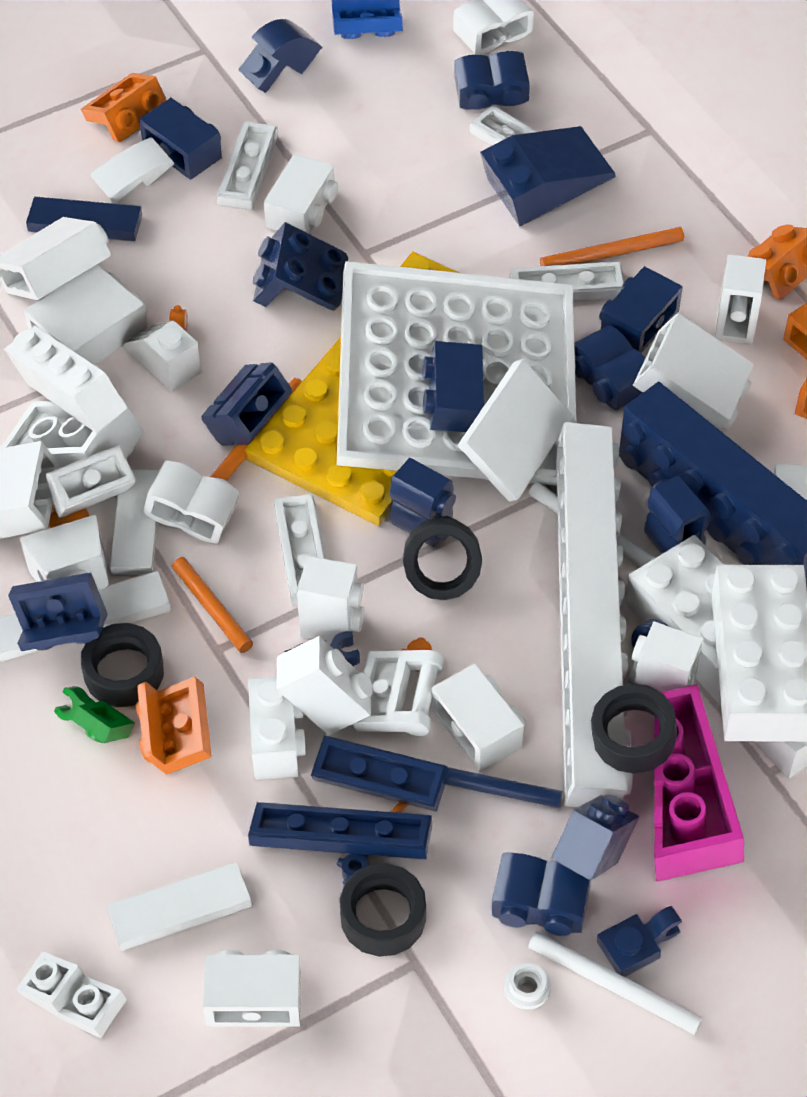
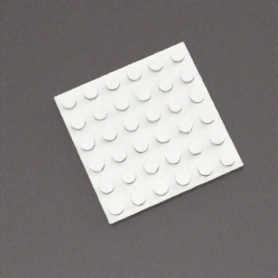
M345 261L343 272L336 465L398 471L410 457L442 475L488 479L458 446L466 432L430 430L429 414L423 413L424 391L429 389V380H423L422 378L423 360L425 356H431L435 341L482 345L484 406L515 361L524 359L573 415L569 422L576 423L573 285ZM558 439L529 483L534 484L538 482L544 485L557 486L556 444Z

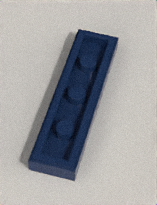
M257 802L248 833L249 846L427 859L433 823L432 815Z

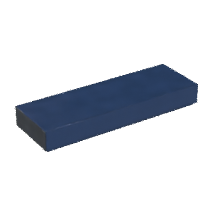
M34 196L26 226L28 232H39L62 217L96 222V224L103 228L108 239L136 241L142 219V208L135 205Z
M324 735L310 776L315 781L437 812L450 770L446 765Z

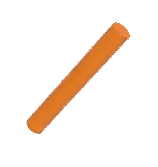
M184 557L176 559L172 564V569L240 653L247 652L253 646V641Z

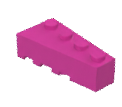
M697 684L661 692L674 708L677 739L672 754L665 763L654 769V861L656 882L744 862L743 833ZM654 716L655 740L660 733L661 727L658 718Z

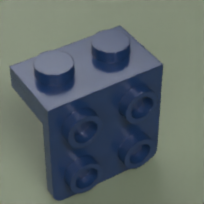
M284 222L272 237L267 236L263 240L258 251L261 263L253 277V284L256 285L254 302L267 307L282 289L286 288L332 311L341 305L345 261H348V255L344 251L287 222Z

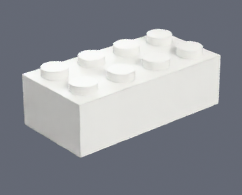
M717 565L711 597L724 741L807 742V587L804 565Z

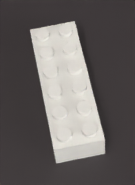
M693 535L630 573L625 603L643 622L649 619H658L669 627L703 638L696 680L721 706L711 593L716 567L723 564ZM754 741L788 779L807 767V742Z

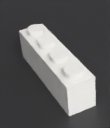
M36 326L18 334L14 342L5 348L8 356L29 386L95 433L127 409L104 371Z

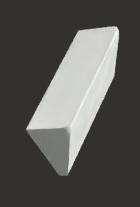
M119 445L46 474L55 510L59 518L130 490L137 481Z

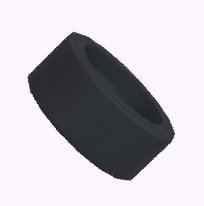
M439 517L426 520L413 529L405 542L403 566L406 578L416 591L431 599L449 600L460 597L473 587L480 576L482 555L478 539L468 526L456 519ZM438 535L452 536L460 541L465 548L467 554L466 567L461 575L454 580L447 582L433 581L420 570L418 564L419 550L423 543L431 537Z
M131 623L108 625L102 629L98 638L85 643L81 651V669L84 682L90 694L97 700L105 701L111 706H134L139 701L138 684L147 682L158 690L163 680L164 666L161 647L156 637L142 626ZM117 650H135L141 652L147 658L146 668L139 675L128 680L114 681L104 678L98 672L99 662L106 655Z
M640 684L617 686L605 693L594 706L591 728L595 751L604 763L617 771L633 774L651 771L665 763L674 751L677 739L674 708L663 693L651 686ZM639 710L657 717L661 729L658 737L647 745L627 747L621 746L610 739L607 730L609 722L613 717L622 712Z
M388 863L369 865L356 871L344 884L339 898L341 928L348 941L361 952L378 957L397 955L411 948L421 937L426 923L425 891L417 877L405 868ZM374 890H391L398 892L407 899L410 906L408 919L404 924L392 930L379 931L368 928L356 916L358 901L364 895Z

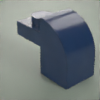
M276 19L263 25L253 34L252 38L258 44L238 70L259 90L266 93L286 66L302 75L323 47L294 22L287 19Z

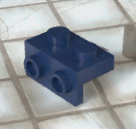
M91 572L12 586L8 594L23 630L17 642L20 651L33 649L43 651L56 645L74 642L77 644L88 643L100 636L108 615Z

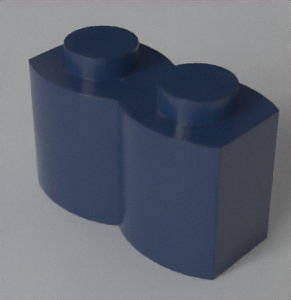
M503 51L489 57L485 55H467L454 60V79L460 108L480 110L494 104L499 106H516L529 101L530 82L522 52Z
M608 325L574 343L575 376L579 379L583 378L588 384L593 386L594 394L600 402L606 403L614 410H618L643 393L634 387L633 384L645 361V356L633 349L618 329Z
M409 457L392 477L390 485V497L393 500L390 512L391 523L411 534L413 529L426 520L439 517L454 519L453 506L456 495L453 494V481ZM434 536L425 543L434 547L440 539L444 541L449 536Z
M679 475L670 480H661L655 484L650 491L648 499V509L650 512L646 517L644 532L661 554L693 535L706 546L704 532L710 523L711 515L705 505Z
M502 853L492 897V916L498 918L504 925L515 928L537 924L544 927L547 932L557 936L582 933L591 880L557 861H546L522 853Z

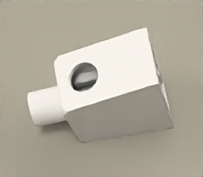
M95 515L20 537L29 573L36 582L91 572L98 590L104 589L109 585L105 552Z

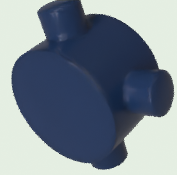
M349 854L344 859L341 857L338 859L337 866L342 868L343 885L356 871L369 866L368 855Z

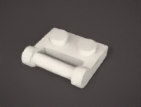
M434 650L369 651L364 674L370 680L373 689L371 695V716L354 723L353 726L356 731L407 732L414 736L427 735L431 725V718L428 714L432 701V687L436 683L437 675L443 671L444 656ZM420 670L412 711H402L411 671Z

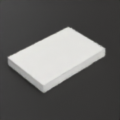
M521 359L512 364L458 446L509 502L519 499L558 439L564 422H569L573 415L528 363Z

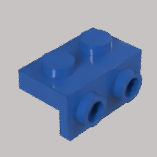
M331 0L334 35H341L345 39L359 38L361 33H375L379 37H389L395 35V31H403L400 0Z

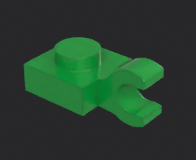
M78 686L63 689V693L72 700V709L67 705L55 707L54 712L60 719L65 721L72 720L86 730L85 734L90 739L99 743L129 738L135 722L105 701L95 702Z

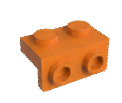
M790 224L779 226L772 231L771 236L760 245L752 248L749 251V255H747V257L766 259L764 281H769L773 296L776 299H783L807 278V228L793 227Z
M192 677L160 691H157L147 682L137 685L139 701L136 703V712L141 721L142 732L139 747L142 756L147 762L152 763L167 775L212 757L204 684L199 679Z

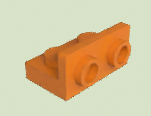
M131 73L82 107L81 111L86 121L107 125L115 142H122L140 129L139 118L165 102L166 97L156 76Z

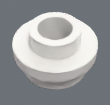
M519 964L513 967L505 977V995L518 1008L528 1010L538 1008L547 1001L550 995V978L536 964ZM529 983L536 990L532 993H525L519 989V986Z

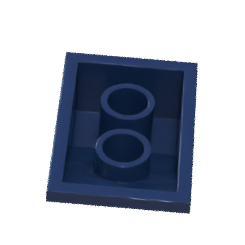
M581 126L512 135L480 152L487 180L519 227L616 177L611 166Z

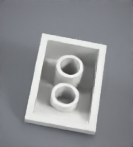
M36 401L31 403L0 449L42 441L61 468L117 445L120 446L127 459L144 431L127 405V409L95 433L52 401Z

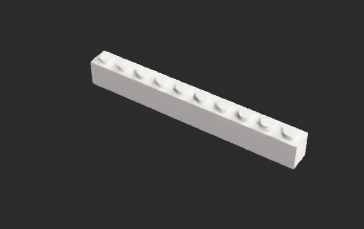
M564 422L556 444L565 806L580 807L600 795L604 797L605 795H613L623 799L625 794L629 795L631 793L633 773L617 771L603 762L595 751L591 728L594 706L605 693L617 686L623 685L622 679L626 677L628 667L627 654L621 653V642H623L626 633V618L620 616L619 605L621 606L623 603L625 592L624 581L618 580V570H620L623 561L622 545H617L616 535H619L622 521L621 511L615 510V501L618 500L620 492V478L614 476V468L618 462L619 446L612 441V427ZM626 711L613 717L608 724L607 730L611 740L621 746L630 747L631 731L630 729H624V717L628 713Z

